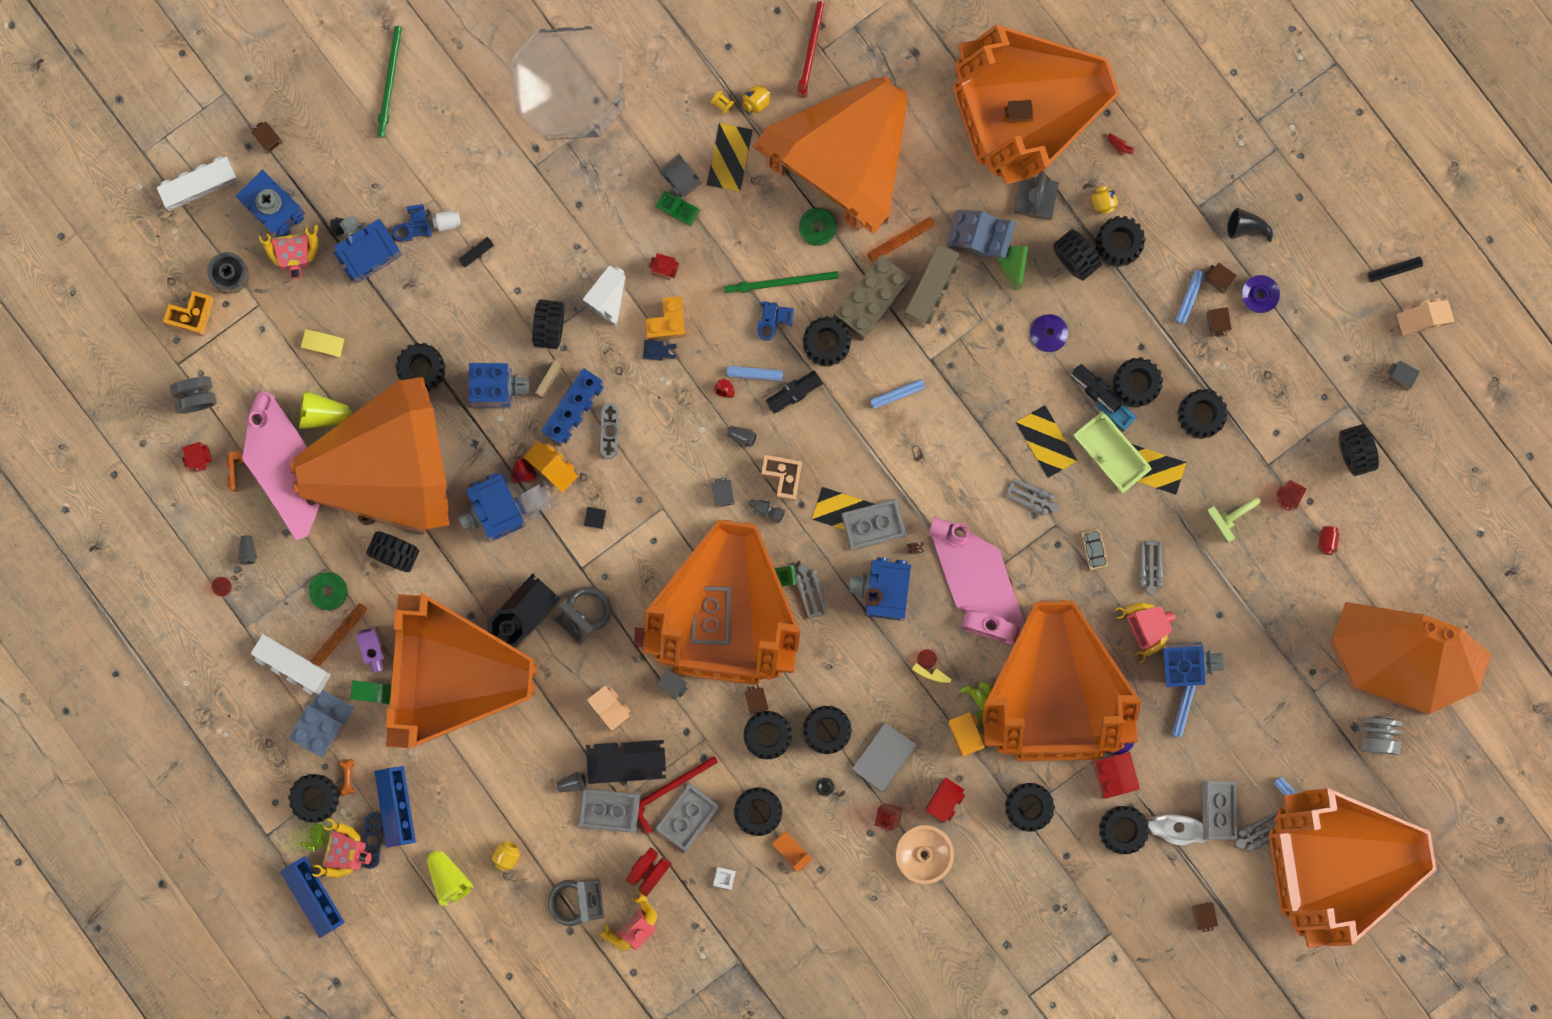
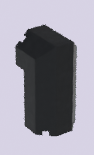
M533 573L487 621L490 634L516 649L523 644L562 600L559 596L556 597V594L539 578L534 580L536 576Z
M664 740L621 742L619 747L618 743L593 744L594 748H591V745H586L588 784L666 779V775H662V771H666L665 748H661Z

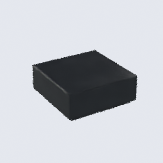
M587 507L584 526L603 529L606 510Z

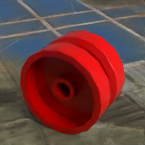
M652 847L643 856L641 855L625 879L631 886H635L642 878L644 881L639 887V892L645 897L649 895L672 864L664 857L655 866L653 863L658 857V852Z

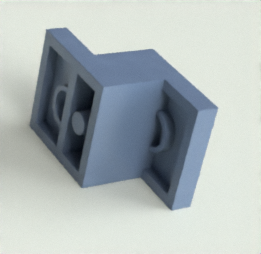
M957 210L946 246L965 249L980 257L1005 259L1016 222L997 219L983 211Z
M322 690L320 694L316 695L313 703L305 708L289 740L323 758L332 741H336L355 707Z

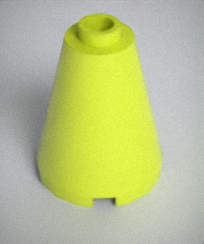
M303 391L302 404L299 413V428L301 429L337 426L352 415V410H349L348 405L309 391Z
M435 850L428 855L429 858L426 862L440 906H447V901L450 900L454 903L471 892L470 888H474L472 882L443 851Z

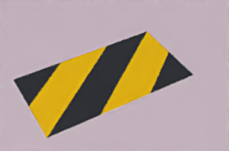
M719 123L707 181L708 186L740 192L753 129Z
M1045 405L1016 421L1017 426L1048 478L1077 462L1076 457Z
M1132 444L1152 468L1137 482L1176 495L1187 462Z
M822 487L812 520L845 530L841 513L875 504Z

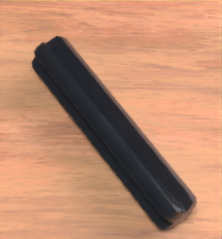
M1416 257L1369 272L1367 274L1370 282H1374L1423 266V261L1421 257Z

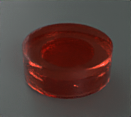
M218 577L212 582V591L216 595L226 596L231 592L232 584L229 579Z
M926 649L919 653L917 661L922 668L930 669L936 664L937 656L932 650Z

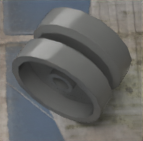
M209 376L190 378L169 386L172 397L179 398L174 402L177 414L196 412L217 404L215 394L208 392L213 388L211 377Z

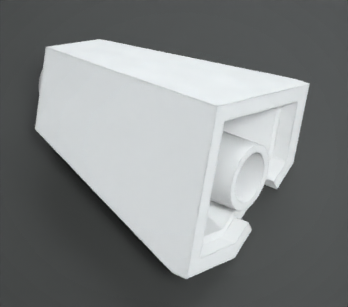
M609 265L583 298V303L587 308L616 327L619 322L626 277L623 275L625 272L617 266L613 268Z

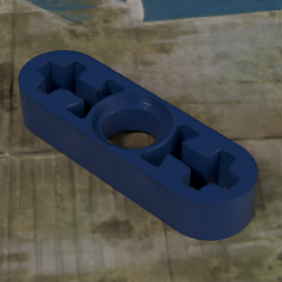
M376 812L368 814L365 818L363 842L366 844L364 852H366V848H377V853L373 852L372 855L373 858H376V862H373L372 866L362 863L368 869L375 868L380 863L383 823L381 814ZM374 815L379 820V823L375 825V830L379 829V833L368 832V828L372 829V823H369V819H373ZM370 835H375L378 838V843L375 846H370L367 843V838Z

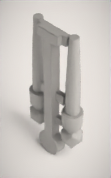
M1012 479L1005 497L1033 509L1032 511L1040 512L1044 516L1048 514V509L1043 508L1044 506L1049 507L1051 512L1059 510L1058 503L1047 502V498L1053 500L1055 494L1048 493L1047 490L1039 489L1017 479ZM1016 483L1033 491V495L1014 488V484ZM1011 491L1031 499L1030 502L1010 495ZM1037 494H1039V496L1045 497V498L1042 500V499H1040V498H1037L1036 496H1037ZM1034 501L1040 503L1041 506H1040V505H1037V504L1034 505V504H1033Z
M1141 541L1139 586L1145 587L1146 581H1149V586L1146 588L1148 595H1154L1156 587L1163 586L1161 542ZM1145 545L1149 546V566H1145ZM1154 546H1158L1157 566H1154ZM1145 570H1149V577H1148V578H1147V572H1146ZM1154 570H1157L1156 578H1154Z
M801 564L798 567V571L800 574H803L804 579L801 580L800 575L796 574L797 585L795 586L799 592L807 619L827 614L816 570H811L809 572L811 577H807L808 567L805 564ZM810 580L812 581V585H814L813 588L810 587ZM801 582H805L807 588L806 590H803L804 586ZM815 590L820 606L822 608V611L820 612L817 611V607L812 592ZM807 593L809 594V598L812 604V608L814 611L813 614L809 613L805 594Z
M1278 811L1252 825H1247L1245 829H1240L1238 831L1239 836L1244 837L1247 835V838L1236 840V847L1243 849L1246 846V849L1252 852L1255 848H1259L1262 844L1269 841V835L1264 837L1263 833L1274 828L1276 822L1260 830L1259 826L1276 817ZM1254 829L1257 831V832H1256L1255 834H1253V835H1250V834H1249V833L1253 832ZM1258 836L1260 837V840L1257 839L1256 841L1253 842V839H1254V838H1256V837H1258Z

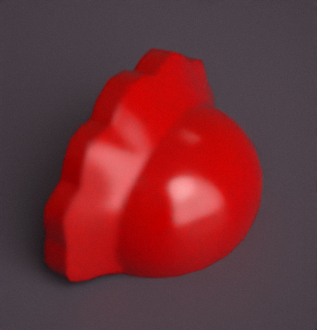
M724 378L719 380L714 388L715 393L721 397H734V387L729 380Z

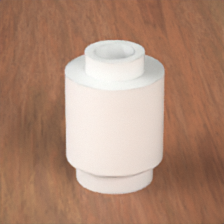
M458 211L435 213L436 217H432L434 229L438 228L439 232L457 229L458 226H461Z

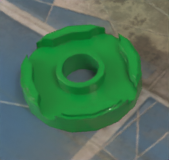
M812 208L802 215L799 222V232L806 243L813 246H822L833 239L837 223L834 216L828 210ZM815 222H820L823 225V229L816 232L813 230L812 225Z
M321 573L310 584V599L315 606L322 610H335L342 606L347 599V584L342 577L335 573ZM326 586H331L334 590L330 597H326L323 594Z

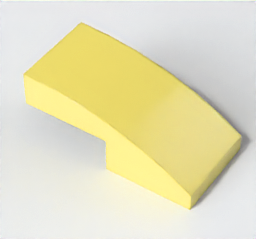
M305 329L300 348L339 358L345 339Z
M917 663L911 669L921 677L934 682L949 684L952 680L937 668L932 674Z

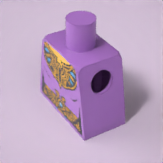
M378 626L360 630L356 636L364 664L370 663L372 673L382 671L381 660L384 659L385 653ZM369 649H374L376 654L372 655Z

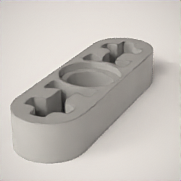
M608 403L602 408L600 452L604 458L612 459L618 452L619 409L615 404ZM609 407L616 411V414H612V421L616 420V423H604V420L609 421V416L605 413V411L609 410ZM607 426L615 428L613 436L605 435L604 430ZM604 439H615V443L611 442V448L614 449V452H611L610 455L603 451L607 448L608 444L607 441L603 442Z

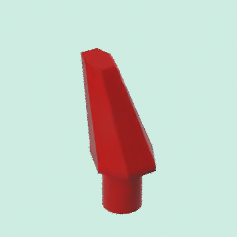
M1109 133L1108 140L1120 155L1125 153L1132 155L1134 153V147L1128 146L1126 141Z

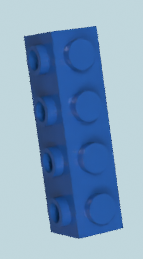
M583 368L541 430L542 434L560 446L563 443L567 444L572 436L570 433L574 427L577 428L582 422L583 418L581 416L584 411L588 412L591 409L593 398L595 395L599 396L603 391V380Z
M404 766L374 771L386 848L416 843Z
M306 856L280 871L319 939L345 923L320 879L312 875L316 873Z

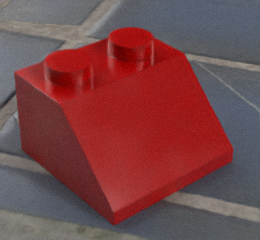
M1130 752L1093 761L1102 799L1140 789Z
M943 778L924 811L943 823L946 820L951 821L956 812L953 810L956 803L960 805L965 797V794H963L965 789L948 778Z

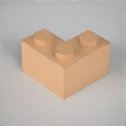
M1440 298L1419 302L1418 307H1414V305L1403 308L1404 312L1397 314L1403 336L1413 335L1427 329L1438 328L1455 322L1449 301H1440Z
M769 455L764 456L761 476L780 479L777 498L796 501L803 462Z
M604 686L588 698L587 701L613 732L630 718L628 713L631 711L625 703L620 704L616 698L619 695L612 687L607 688Z

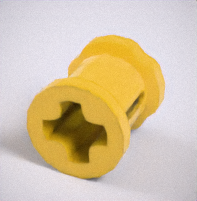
M720 90L712 98L710 104L716 105L722 110V114L726 115L732 109L735 102L726 98Z

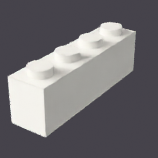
M221 156L215 158L211 164L197 166L195 171L179 174L178 178L172 181L168 179L161 182L157 190L165 208L171 211L239 181L230 160L227 157Z
M262 634L251 652L256 657L254 659L256 662L263 666L267 663L272 666L271 671L278 675H281V673L287 675L286 680L294 685L300 683L304 686L302 689L311 695L314 692L320 694L332 675Z

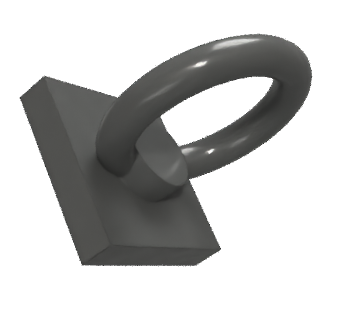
M1045 171L1038 173L1037 178L1032 177L1027 181H1020L1014 213L1052 220L1059 182L1046 180Z
M582 587L571 593L567 602L559 608L553 619L581 646L592 631L602 628L609 621L611 604L608 597L599 589ZM585 594L597 597L604 607L601 619L594 623H587L583 614L574 610V603L578 597Z
M563 880L556 884L551 890L548 899V907L552 917L564 926H576L585 921L603 919L604 910L600 880L585 882ZM568 887L578 890L577 903L580 914L572 919L563 917L556 907L557 895L562 889Z

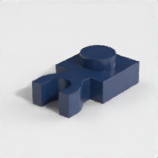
M644 340L643 360L662 361L663 356L669 359H676V355L669 354V350L671 348L677 349V344L663 346V341Z

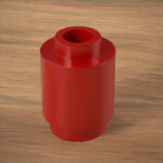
M1323 526V530L1320 531L1318 550H1321V554L1333 555V552H1337L1340 535L1338 528Z

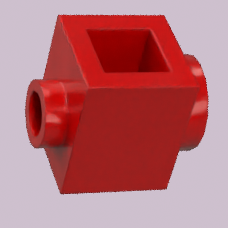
M657 253L655 258L652 257L649 268L652 269V275L671 280V277L675 278L679 262H676L673 257Z
M197 442L182 447L184 454L182 461L185 468L188 467L189 470L198 473L206 470V466H209L210 462H212V456L207 444L204 445L202 442Z

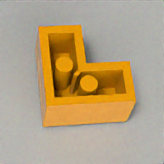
M192 291L187 309L168 304L163 323L170 327L204 336L214 299L209 295Z
M682 297L662 298L664 317L645 319L647 340L686 337Z
M538 440L523 456L526 461L562 493L578 477L573 471L575 467L568 461L564 463L562 461L564 457L547 442L544 445Z
M968 712L947 721L961 757L985 748L984 735L982 732L979 733L976 728L979 723L975 714L971 715Z

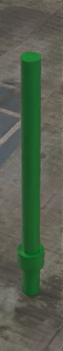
M400 26L394 27L381 114H378L377 121L379 122L377 133L379 138L385 137L386 125L389 124L390 116L388 112L402 27Z
M838 272L750 283L743 281L739 282V284L724 286L725 293H747L748 290L838 279Z

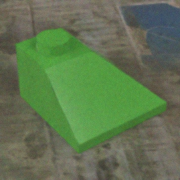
M1009 246L1006 258L997 259V262L1000 263L1001 271L1015 290H1020L1023 283L1028 251L1027 246Z

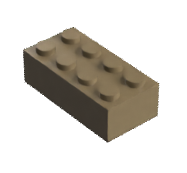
M940 244L938 245L905 312V319L923 328L926 323L931 324L936 312L933 309L934 307H939L944 296L942 291H947L953 278L950 274L951 272L956 273L961 262L958 259L959 253Z
M881 254L834 313V317L839 322L842 321L845 327L864 341L910 283L911 277Z

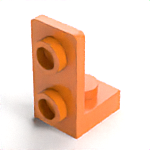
M243 451L229 452V457H226L227 469L230 468V476H227L228 488L231 487L233 492L238 491L236 461H239V464H245L242 461Z
M786 831L772 843L798 872L812 860L808 853Z

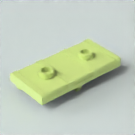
M1103 411L1073 435L1122 494L1152 469Z

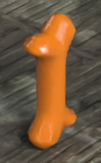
M349 759L347 762L340 761L338 763L343 769V786L339 790L342 796H345L347 793L354 794L356 792L351 786V769L355 764L352 759Z

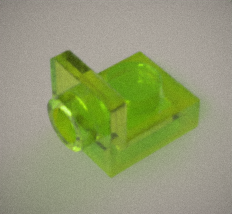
M314 823V827L310 829V839H313L312 842H301V846H306L305 850L317 851V847H323V825L325 824Z

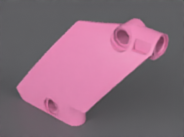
M258 391L250 412L245 419L247 430L242 461L258 481L294 539L308 537L320 504L314 502L313 505H309L306 499L299 498L298 493L294 492L293 481H296L295 474H291L290 462H293L292 459L304 451L307 446L276 402L275 396L264 391ZM252 416L259 418V425L253 424Z
M934 517L928 535L932 536L957 609L965 611L961 628L967 632L1014 646L1025 622L1015 598L1000 549L969 532L968 527L963 523L954 524ZM960 530L964 536L958 537L954 532ZM986 624H993L995 626V630L987 629Z

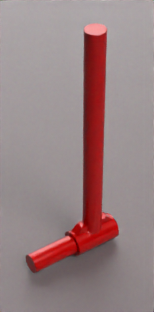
M817 1L802 78L799 80L797 87L800 98H806L808 95V81L825 4L822 1Z
M715 756L639 801L637 821L646 835L652 832V829L643 816L644 806L718 763Z

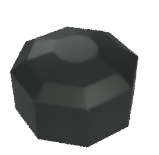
M823 777L817 781L816 790L819 795L829 796L833 793L835 785L831 779Z

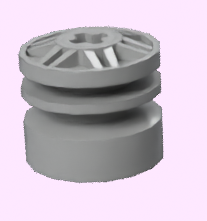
M1383 716L1363 718L1362 723L1371 724V728L1362 727V731L1370 733V737L1361 738L1360 751L1401 755L1402 742L1393 740V737L1403 735L1402 731L1394 730V727H1403L1404 722Z

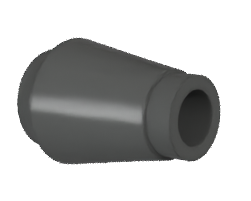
M732 425L727 432L728 437L745 448H751L757 437L753 430Z
M241 536L238 554L240 564L251 565L256 563L257 555L252 536Z
M576 772L557 781V788L560 793L582 791L583 788L587 787L583 773Z

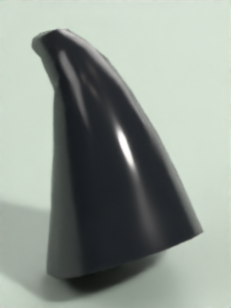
M1235 208L1228 219L1227 233L1230 239L1248 234H1262L1266 236L1269 242L1272 241V228L1260 217L1240 208Z

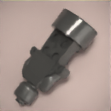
M752 499L748 502L749 506L754 508V512L761 518L765 515L778 524L785 514L784 509L770 506V501L759 500L757 502Z

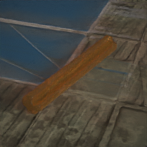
M928 217L868 252L869 260L874 262L881 254L884 256L935 226L933 218Z
M361 603L357 604L311 659L313 664L319 667L367 611L364 605Z

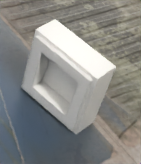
M717 867L713 886L732 890L736 871Z

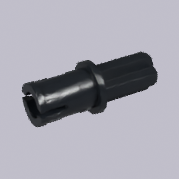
M486 237L476 246H471L472 249L458 259L460 264L465 268L476 259H481V256L494 247V244Z

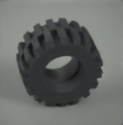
M1115 216L1113 219H1108L1101 226L1096 236V249H1098L1099 256L1103 257V261L1110 262L1112 266L1117 264V267H1121L1124 264L1126 266L1134 262L1145 246L1144 230L1140 229L1141 225L1139 223L1136 224L1134 222L1135 219H1127L1128 216H1123V218ZM1117 231L1126 233L1131 240L1130 248L1126 251L1114 249L1110 244V235Z
M1073 229L1069 230L1053 244L1054 251L1061 263L1073 276L1082 281L1102 266L1101 259L1094 247L1082 234Z
M538 300L532 329V343L534 347L558 349L560 346L564 323L563 302Z
M825 316V318L819 317L807 326L803 336V347L807 357L813 363H818L823 367L824 365H828V367L833 366V364L837 365L846 358L850 350L851 335L849 330L837 318L833 317L832 319L829 316ZM829 331L837 336L838 346L835 350L824 352L817 348L815 340L821 332Z
M417 342L412 346L408 345L407 349H403L401 355L397 357L398 362L395 368L397 369L396 373L399 380L415 378L410 373V365L415 359L425 357L432 364L430 373L423 377L425 387L428 392L432 388L436 389L438 383L443 381L442 377L445 376L446 366L443 357L438 350L431 345H427V343L419 344Z
M1135 357L1125 361L1116 371L1113 379V389L1116 391L1117 396L1124 401V404L1127 403L1129 404L1128 406H1136V408L1143 405L1146 406L1153 402L1162 390L1163 377L1160 375L1162 372L1149 359L1144 360L1143 357L1135 359ZM1132 372H1140L1147 377L1149 386L1145 392L1136 393L1129 388L1127 378Z
M1198 389L1187 395L1180 403L1177 412L1179 417L1177 419L1181 423V429L1184 428L1187 435L1191 434L1193 438L1199 437L1200 439L1210 438L1224 427L1227 421L1226 416L1228 415V410H1226L1227 404L1222 401L1221 395H1216L1217 392L1215 391L1210 392V389ZM1198 403L1208 405L1213 412V420L1207 425L1197 423L1192 416V409Z
M1361 424L1341 430L1339 433L1340 449L1350 473L1353 476H1358L1377 470L1379 467L1378 451L1374 438L1367 426Z
M375 531L366 554L385 565L403 572H411L420 550L416 546L395 536Z
M821 706L809 713L803 725V735L806 743L812 750L820 754H833L843 749L850 740L852 732L851 723L847 715L841 709L834 706ZM826 718L834 720L839 728L837 737L829 742L822 741L816 734L818 722Z
M762 711L753 715L748 720L743 734L747 749L754 756L767 760L784 754L789 748L792 739V731L788 721L782 715L773 711ZM772 724L778 729L779 739L775 745L765 747L757 741L756 732L761 725Z
M307 774L300 777L298 781L296 780L293 783L294 786L290 788L291 793L288 795V800H290L289 806L292 808L293 814L305 822L317 823L325 821L326 818H330L336 812V807L340 802L338 801L340 794L337 791V786L324 775ZM310 787H319L325 795L324 804L317 810L307 808L303 800L304 793Z
M1036 783L1021 784L1012 789L1010 794H1008L1005 801V813L1014 827L1022 831L1034 832L1043 829L1050 823L1051 818L1054 816V799L1051 797L1050 792ZM1025 796H1034L1040 801L1041 811L1033 819L1024 818L1019 812V802Z
M760 787L751 788L743 792L735 803L734 816L736 823L749 835H767L778 827L782 819L781 802L768 789ZM755 800L764 801L769 806L770 815L763 823H754L747 816V807Z
M1117 806L1108 810L1101 818V823H1099V836H1101L1102 843L1105 844L1108 850L1117 854L1128 855L1135 853L1140 848H1143L1144 843L1149 838L1148 820L1145 819L1143 813L1131 806ZM1123 818L1132 821L1135 827L1133 838L1126 842L1117 840L1113 834L1115 822Z

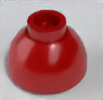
M518 458L513 466L511 478L517 484L520 482L528 483L534 481L537 478V474L528 461Z

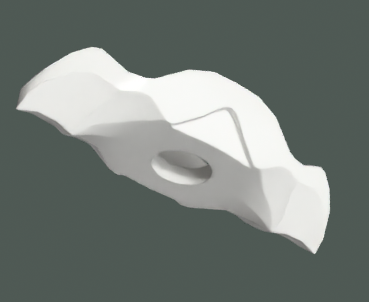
M1166 814L1146 819L1149 823L1148 829H1150V832L1153 835L1162 837L1171 844L1187 845L1192 842L1203 843L1206 841L1203 840V823L1194 818L1177 814ZM1178 822L1183 823L1185 826L1184 830L1181 832L1175 831L1173 829L1174 824Z

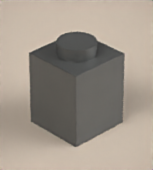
M1399 361L1396 364L1393 363L1387 373L1390 376L1387 380L1408 391L1412 388L1420 371Z
M726 478L715 479V483L711 484L716 508L734 505L731 480H726Z
M669 669L657 683L659 687L675 699L678 696L681 698L688 689L685 687L687 683Z

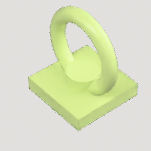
M1255 497L1229 515L1226 512L1219 514L1215 506L1207 511L1227 542L1235 539L1230 531V528L1235 526L1232 521L1259 505L1261 500Z

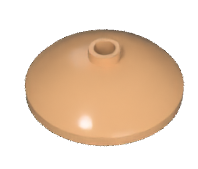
M927 825L917 826L908 830L899 840L896 848V861L900 871L908 879L920 884H930L941 880L950 871L954 861V849L949 837L940 829ZM922 851H927L928 856L926 858L921 857Z

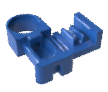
M424 204L406 207L408 214L410 213L411 219H409L408 223L398 224L393 228L394 238L398 242L413 241V237L429 235L431 238V225L429 220L426 219ZM398 229H406L407 235L404 238H398L396 235Z
M763 301L761 303L764 305L762 321H758L757 333L762 340L769 341L773 339L776 325L780 324V322H786V325L792 327L794 308L780 307L775 302L768 303ZM768 326L771 328L772 332L768 337L761 335L763 327Z

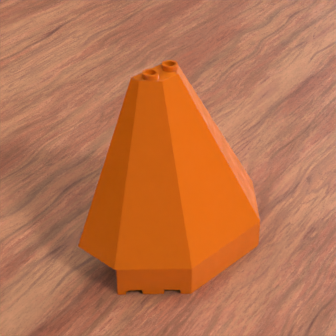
M997 24L978 37L977 40L959 43L958 45L960 59L956 61L955 74L958 77L957 83L953 85V92L976 160L981 165L985 164L988 166V170L995 176H1001L1006 184L1023 180L1027 181L1046 169L1119 95L1108 59ZM1031 100L1033 121L1010 123L1009 118L1005 117V107H1008V101Z
M886 76L874 78L766 127L753 145V148L767 157V166L781 176L785 173L786 168L842 207L845 210L843 220L857 231L863 226L872 234H875L883 222L888 223L908 103L907 92L901 87L896 88L891 84L892 81Z
M423 377L398 380L292 459L293 462H290L291 474H295L296 481H293L294 492L298 493L299 498L421 535L425 534L426 529L449 526L444 467L433 406L429 401V394Z
M718 520L645 611V636L642 652L654 655V660L664 666H671L673 672L678 675L756 685L760 683L761 679L771 680L780 677L783 672H794L801 632L757 525L737 523L730 520ZM706 586L731 587L729 645L691 644V627L695 613V640L726 641L727 591L704 590ZM709 598H714L719 603V609L715 613H708L704 609V602ZM709 600L706 603V609L708 611L716 610L717 603L714 600ZM709 617H713L718 621V629L712 633L705 631L703 628L704 620ZM713 619L707 620L705 623L706 629L714 630L716 622Z
M422 592L420 596L398 594L394 620L396 635L390 708H387L386 747L412 749L531 699V695H535L536 683H532L533 675L537 676V664H534V659Z
M1043 600L1035 602L984 704L982 724H984L985 745L988 747L995 746L997 751L1005 755L1012 754L1020 762L1098 760L1103 758V754L1108 751L1114 753L1123 749L1126 743L1134 744L1138 742L1136 721L1138 720L1141 701L1074 601L1061 600L1049 602Z
M1345 602L1333 639L1330 640L1353 689L1424 715L1434 713L1478 692L1491 658V654L1460 627L1424 614Z
M1329 788L1306 790L1302 793L1284 795L1283 808H1279L1275 818L1276 825L1269 833L1280 911L1284 917H1288L1292 921L1291 926L1296 933L1305 938L1308 948L1325 945H1353L1436 871V860L1430 831Z

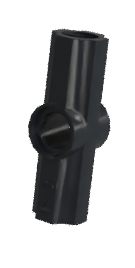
M1083 364L1077 366L1070 375L1072 379L1085 389L1084 391L1091 399L1101 403L1112 414L1117 412L1124 403L1102 378L1096 377Z
M814 370L801 379L790 382L781 391L766 399V402L773 414H776L790 404L793 405L801 401L808 393L817 389L823 383Z

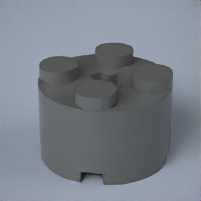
M679 153L664 164L659 171L668 183H673L671 188L680 198L682 196L686 197L702 184V181Z
M224 252L216 255L209 262L207 268L209 279L221 292L229 294L238 293L246 286L249 280V268L238 255ZM231 271L232 274L227 276L225 272Z

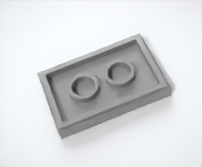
M897 499L841 513L851 551L907 536Z
M706 586L704 590L727 591L726 641L695 640V613L691 627V644L729 645L731 587ZM709 598L704 602V609L708 613H715L719 609V603L716 599ZM709 600H714L717 603L716 610L708 611L706 603ZM713 617L706 618L703 622V628L709 633L715 632L718 629V621ZM709 619H713L716 622V628L712 631L707 630L705 627V623Z
M885 722L851 770L883 792L916 744Z
M1202 781L1203 840L1237 839L1236 781Z
M689 783L655 830L686 853L720 805Z
M583 788L578 827L636 833L640 794Z

